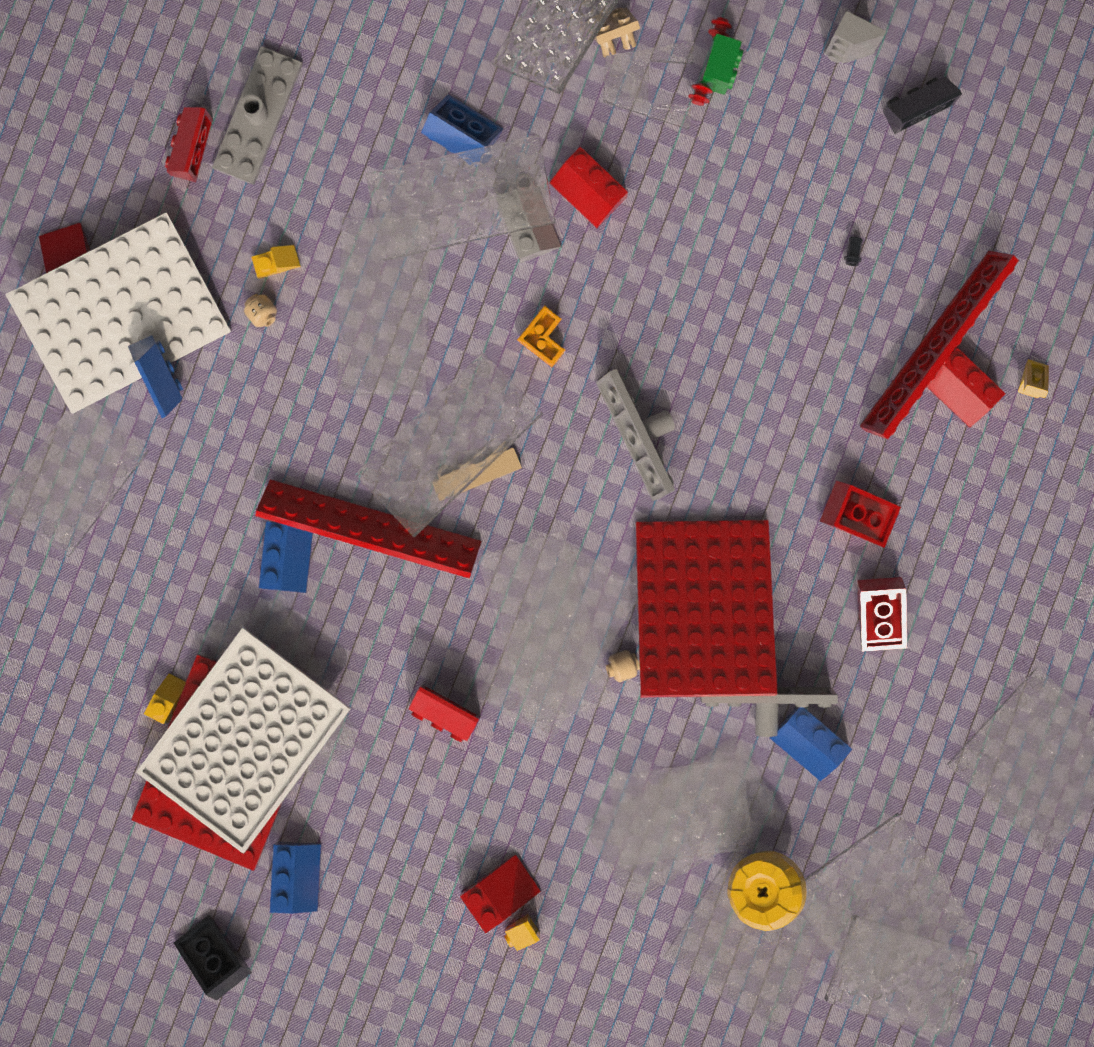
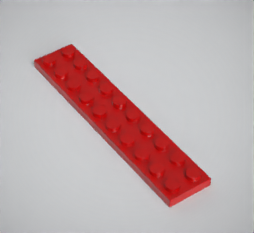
M988 251L861 423L860 427L863 430L885 439H889L896 432L900 422L909 414L914 403L921 398L928 384L935 379L936 373L948 361L953 350L962 342V338L973 327L980 313L987 308L994 294L1001 289L1008 275L1014 271L1016 264L1019 262L1015 255Z
M271 479L266 486L255 514L256 517L469 579L482 543L481 540Z

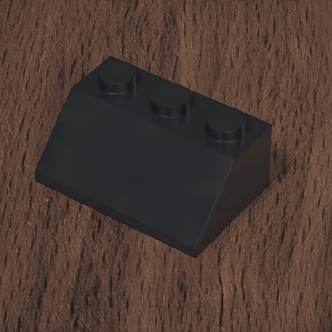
M935 77L926 83L927 86L921 89L915 87L906 93L907 96L901 99L897 96L889 100L883 113L894 134H897L953 106L962 95L961 90L947 77L941 79Z

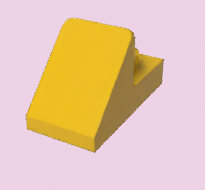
M294 245L271 247V251L251 257L258 279L301 267Z
M1028 359L1018 392L1035 398L1039 396L1045 398L1049 385V365Z

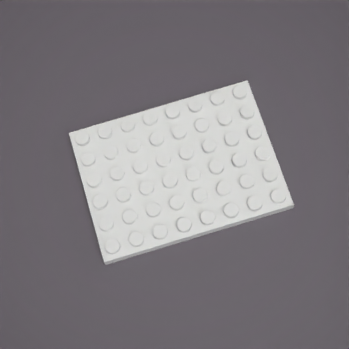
M167 212L5 294L72 414L142 378L128 349L129 345L153 335L155 342L160 340L166 352L162 354L164 361L169 359L171 363L231 332Z
M242 628L136 773L240 852L245 853L351 708L246 628Z

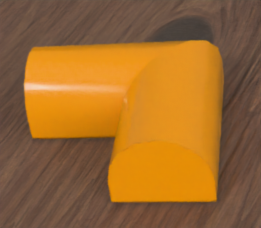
M544 305L517 341L552 368L566 351L549 337L562 318Z

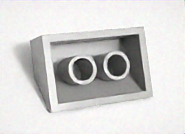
M846 11L824 54L828 55V58L836 63H847L873 55L887 31Z
M537 186L516 189L496 197L498 209L520 263L561 248Z

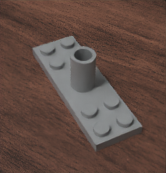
M261 46L212 166L213 170L255 185L302 68V62Z
M617 369L608 372L596 384L652 501H655L675 490L673 479L664 468L663 458L660 454H657L651 441L674 430L673 418L668 411L664 410L641 420L635 408L634 398L625 387L624 377L618 373Z
M777 687L776 696L699 697L701 702L705 703V706L710 707L719 706V703H728V706L740 707L741 703H756L755 735L761 737H774L778 735V703L795 704L796 707H809V704H818V707L825 708L831 707V704H838V695L831 687Z

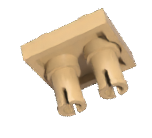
M616 8L611 14L596 16L586 23L588 32L600 44L603 57H610L609 52H611L612 56L616 54L612 39L621 37L623 49L626 50L631 49L630 45L632 48L637 45L633 31L640 29L639 23L627 8Z

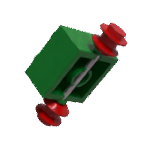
M723 17L711 20L714 28L709 29L708 33L713 37L714 43L703 80L691 85V88L695 91L694 94L688 95L692 99L691 102L695 105L704 106V103H709L710 100L706 98L707 94L716 92L725 95L727 89L732 90L738 72L734 68L738 69L744 52L743 49H740L742 41L729 37L726 31L732 29V25L729 24L728 19Z

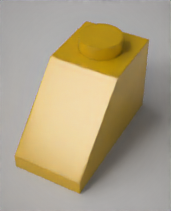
M168 673L154 693L144 714L162 724L169 723L186 681Z
M529 914L505 928L506 935L504 938L510 947L514 946L517 951L540 940V932Z

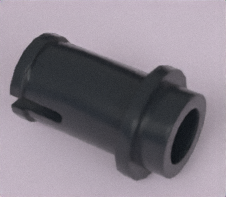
M849 237L847 256H844L846 265L858 266L859 262L862 261L860 258L862 238Z

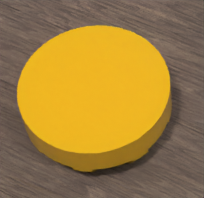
M760 851L743 858L735 865L729 878L727 894L734 912L743 923L756 929L770 931L779 929L796 919L804 907L807 889L804 876L793 860L775 851Z

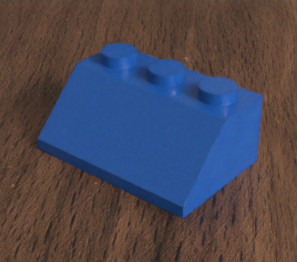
M448 94L430 111L421 133L430 140L445 147L449 152L458 155L467 163L478 167L487 157L504 128Z
M153 335L129 345L128 349L161 418H164L183 399L180 394L183 388L178 378L173 379L171 375L174 369L169 359L164 361L162 354L166 352L160 340L155 342Z
M266 522L259 588L300 593L307 592L313 533L280 523Z
M795 707L778 727V735L770 737L773 742L819 781H822L834 771L853 750L804 707Z
M277 841L273 845L270 913L295 914L318 911L321 844Z

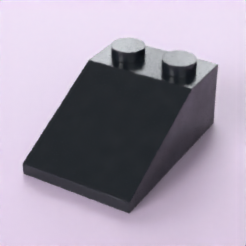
M210 915L206 916L174 942L175 947L205 995L216 1001L252 973L241 954Z

